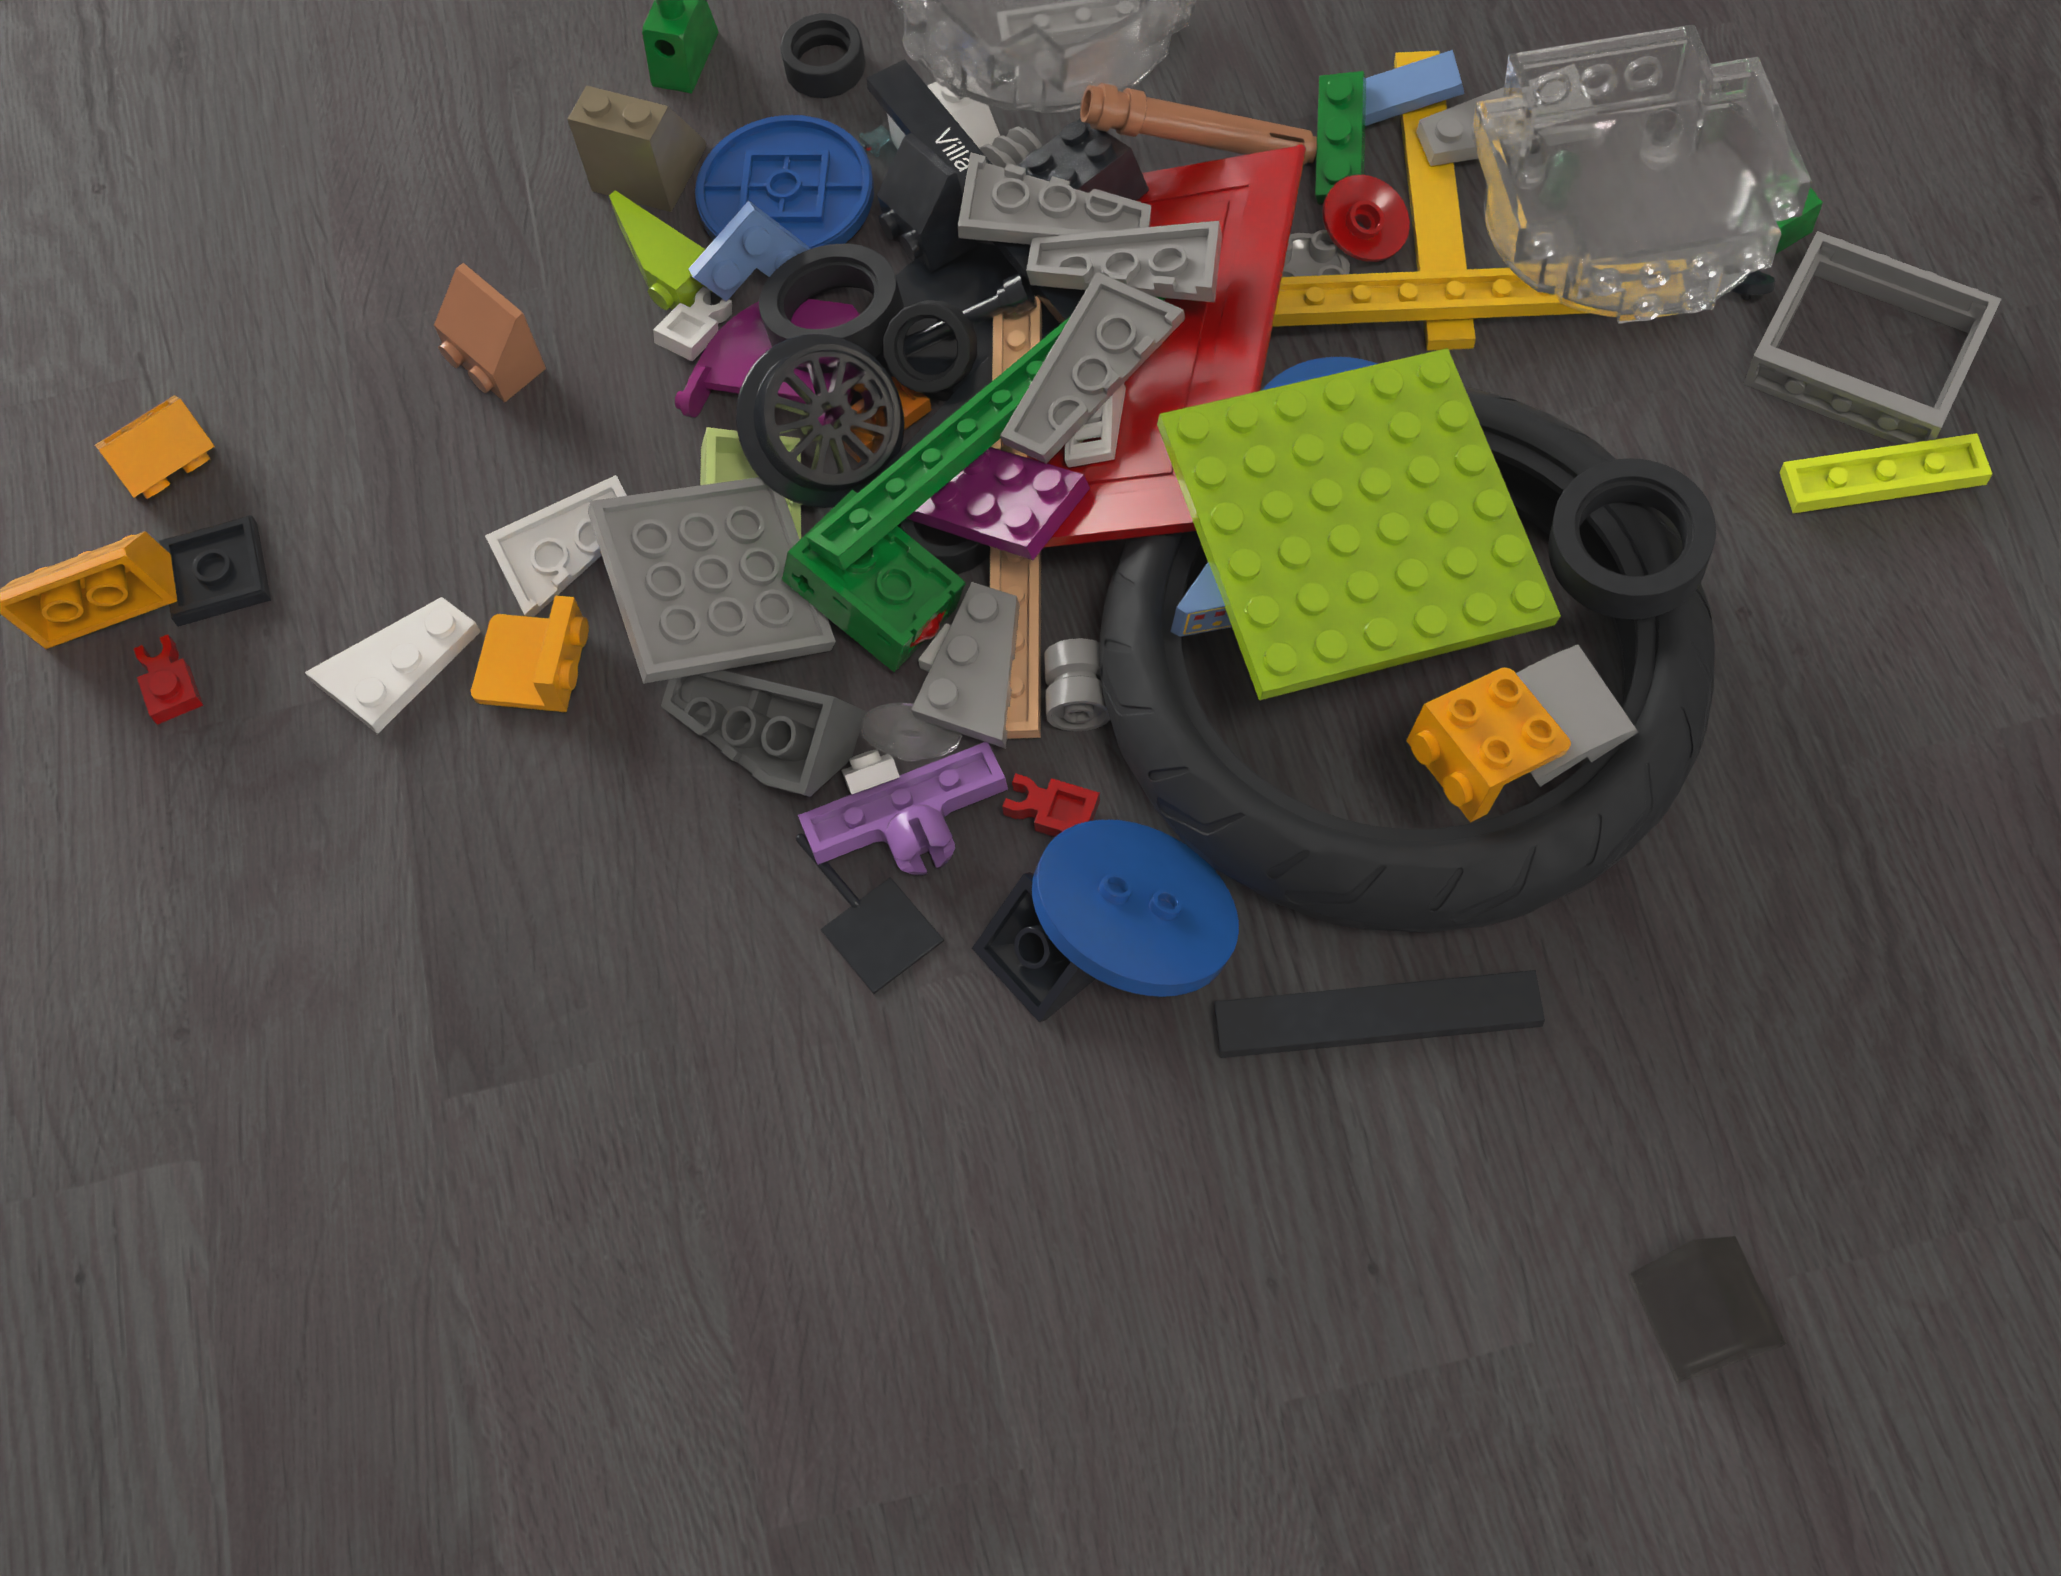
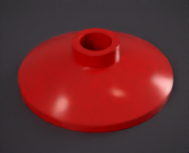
M1369 175L1348 176L1338 181L1330 189L1324 200L1323 221L1327 233L1335 245L1347 255L1361 261L1378 262L1392 257L1405 244L1410 230L1408 210L1400 195L1386 182ZM1356 221L1362 223L1364 228H1362Z

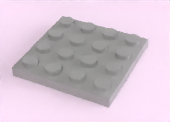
M759 477L590 501L588 514L643 684L832 650L836 641L828 618L782 581L787 552L800 539L785 497L773 491Z

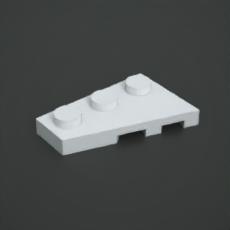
M616 475L485 535L525 616L534 617L554 599L555 595L558 596L602 556L588 514L590 501L627 496Z
M440 597L306 671L305 674L313 684L378 734L481 631L475 621L443 597Z

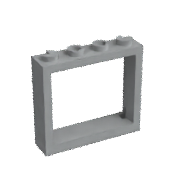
M1817 231L1753 356L1744 385L1899 445L1935 440L1993 319L2001 298ZM1814 276L1968 333L1934 408L1778 348Z

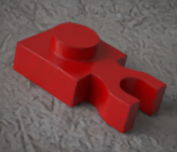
M169 634L159 638L163 649L155 657H151L143 645L133 648L136 658L148 671V673L137 677L149 716L157 725L204 706L191 668L183 658L178 660L179 652L176 643Z
M1015 773L1012 781L1013 791L1025 793L1028 797L1022 802H1015L1005 798L1002 809L1004 816L1014 819L1034 817L1035 831L1056 837L1074 825L1093 821L1100 804V792L1051 778L1046 790L1038 787L1032 779Z

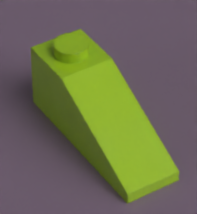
M614 190L609 195L618 225L649 288V296L664 310L669 308L673 310L679 303L691 307L695 302L696 293L702 287L707 288L694 279L689 271L691 265L705 249Z

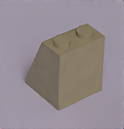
M587 85L567 119L593 192L609 196L616 190L634 203L672 212L707 147L706 141L669 106Z

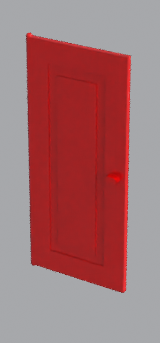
M1303 144L1142 173L1149 191L1136 201L1151 205L1150 227L1210 221L1220 222L1222 243L1215 302L1166 298L1164 300L1183 309L1185 320L1124 382L1126 392L1114 460L1068 467L1065 462L1064 445L1047 462L1050 465L1084 474L1090 489L1044 547L1196 531L1157 422L1161 413L1260 391L1306 153V147ZM1101 437L1085 439L1083 443L1101 440ZM1027 455V458H1030V459H1033V460H1037V459H1035V458H1033V457Z

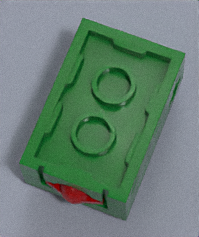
M852 489L787 552L782 581L885 666L895 672L926 640L933 638L938 633L940 625L956 610L966 582L898 526L845 570H842L814 552L806 536L857 494Z

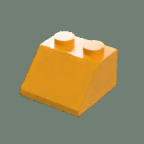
M175 395L95 444L133 498L142 493L146 499L169 486L170 482L166 477L178 469L183 468L186 473H189L210 460L207 451L215 447L181 398Z

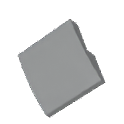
M1579 645L1562 650L1516 673L1571 741V746L1564 756L1530 772L1540 787L1586 757L1593 762L1638 733Z

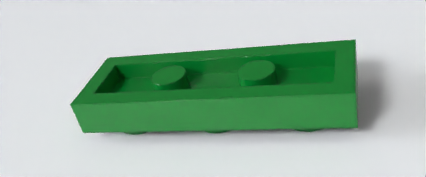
M1364 71L1319 76L1315 189L1318 205L1324 204L1330 189L1341 179L1352 175H1364L1366 77Z

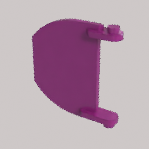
M808 299L794 312L791 322L798 327L806 329H827L845 324L859 316V313L851 304ZM759 301L730 319L719 329L706 346L688 379L684 391H678L675 396V407L680 409L684 416L697 417L712 389L739 393L750 368L760 356L772 348L760 314ZM795 368L794 373L815 394L809 372ZM845 371L842 384L854 377ZM823 373L828 392L833 373ZM782 382L778 390V396L806 404L786 382ZM848 389L846 391L849 404L856 390ZM828 411L818 417V420L824 426L833 420V416Z

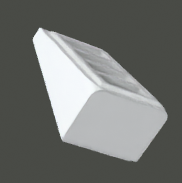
M1124 383L1065 444V462L1068 467L1115 459L1126 392ZM1101 437V440L1083 443L1085 439Z

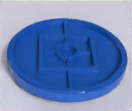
M781 115L749 123L721 140L711 150L700 168L696 180L695 198L701 222L712 240L719 235L749 200L809 248L813 249L830 244H845L857 233L865 222L873 203L874 181L871 165L865 150L843 128L815 117Z
M1094 820L1080 823L1064 830L1048 844L1035 869L1032 879V899L1035 912L1045 933L1060 952L1073 964L1110 986L1146 996L1166 997L1187 994L1213 981L1221 973L1234 952L1239 934V920L1234 900L1228 888L1217 872L1186 844L1162 831L1123 820Z

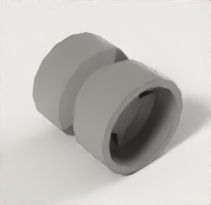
M1078 638L1059 641L1049 646L1044 653L1045 680L1048 685L1046 689L1047 721L1053 727L1067 731H1088L1107 724L1110 717L1101 682L1100 643L1095 640Z

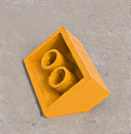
M146 531L127 536L120 541L96 550L83 552L77 557L55 565L39 568L33 573L12 580L0 589V614L45 649L177 602L171 554Z

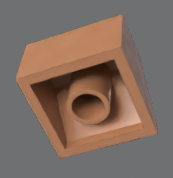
M462 263L454 272L434 323V327L442 341L438 348L453 367L458 368L462 365L468 370L470 379L482 392L487 393L491 390L503 402H506L542 373L546 367L523 312L466 264Z

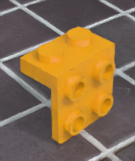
M555 595L549 618L497 614L490 619L471 688V695L475 702L486 705L567 712L571 692L575 688L578 679V664L582 648L587 642L589 633L588 620L586 617H583L575 598Z
M1505 667L1425 703L1406 740L1411 746L1416 759L1421 764L1426 765L1443 787L1448 800L1453 805L1459 807L1470 823L1488 814L1505 784L1564 756L1571 746L1569 737L1512 669Z

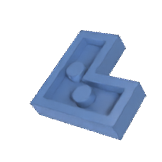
M748 200L691 265L689 271L694 279L727 302L756 268L770 277L787 260L811 248Z

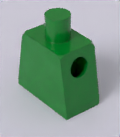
M654 0L642 29L650 81L653 87L693 93L719 33L707 0Z

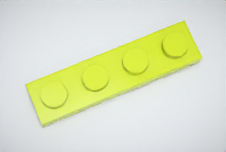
M1977 433L1783 462L1779 472L1793 514L1987 485L1992 476L1991 468Z

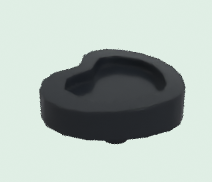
M1756 267L1731 269L1727 272L1725 278V288L1728 291L1740 293L1743 300L1751 299V295L1771 293L1775 285V278L1773 276L1762 273Z

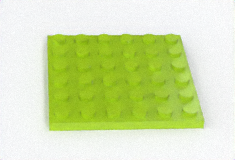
M1448 348L1165 412L1159 415L1158 429L1205 556L1225 604V610L1259 700L1554 626L1561 617Z

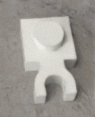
M702 287L696 293L695 302L691 307L679 303L653 329L654 343L693 361L718 332V324L726 321L732 315V300L728 299L726 302L722 299L720 303L710 305L711 292L709 289Z

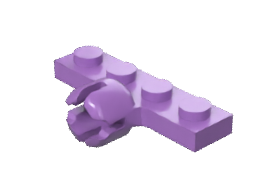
M983 742L899 775L900 778L848 795L798 815L817 865L874 842L884 841L889 845L898 867L904 872L912 875L927 874V870L920 857L921 854L929 852L936 869L942 868L950 860L955 850L953 836L945 821V816L955 810L1008 790L1006 778L989 743Z

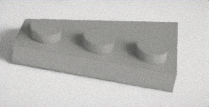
M971 582L913 704L911 711L916 719L1006 749L1007 710L1010 707L1012 689L1010 687L1012 660L1015 659L1020 609L1017 596Z

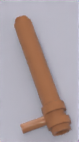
M1111 84L1089 85L1084 92L1081 102V121L1089 123L1091 128L1107 132L1112 128L1116 129L1117 134L1136 137L1138 134H1144L1243 155L1303 144L1306 147L1303 166L1306 163L1312 164L1317 157V137L1313 136L1310 130L1146 97L1145 92L1126 88L1121 92L1118 91L1117 86Z

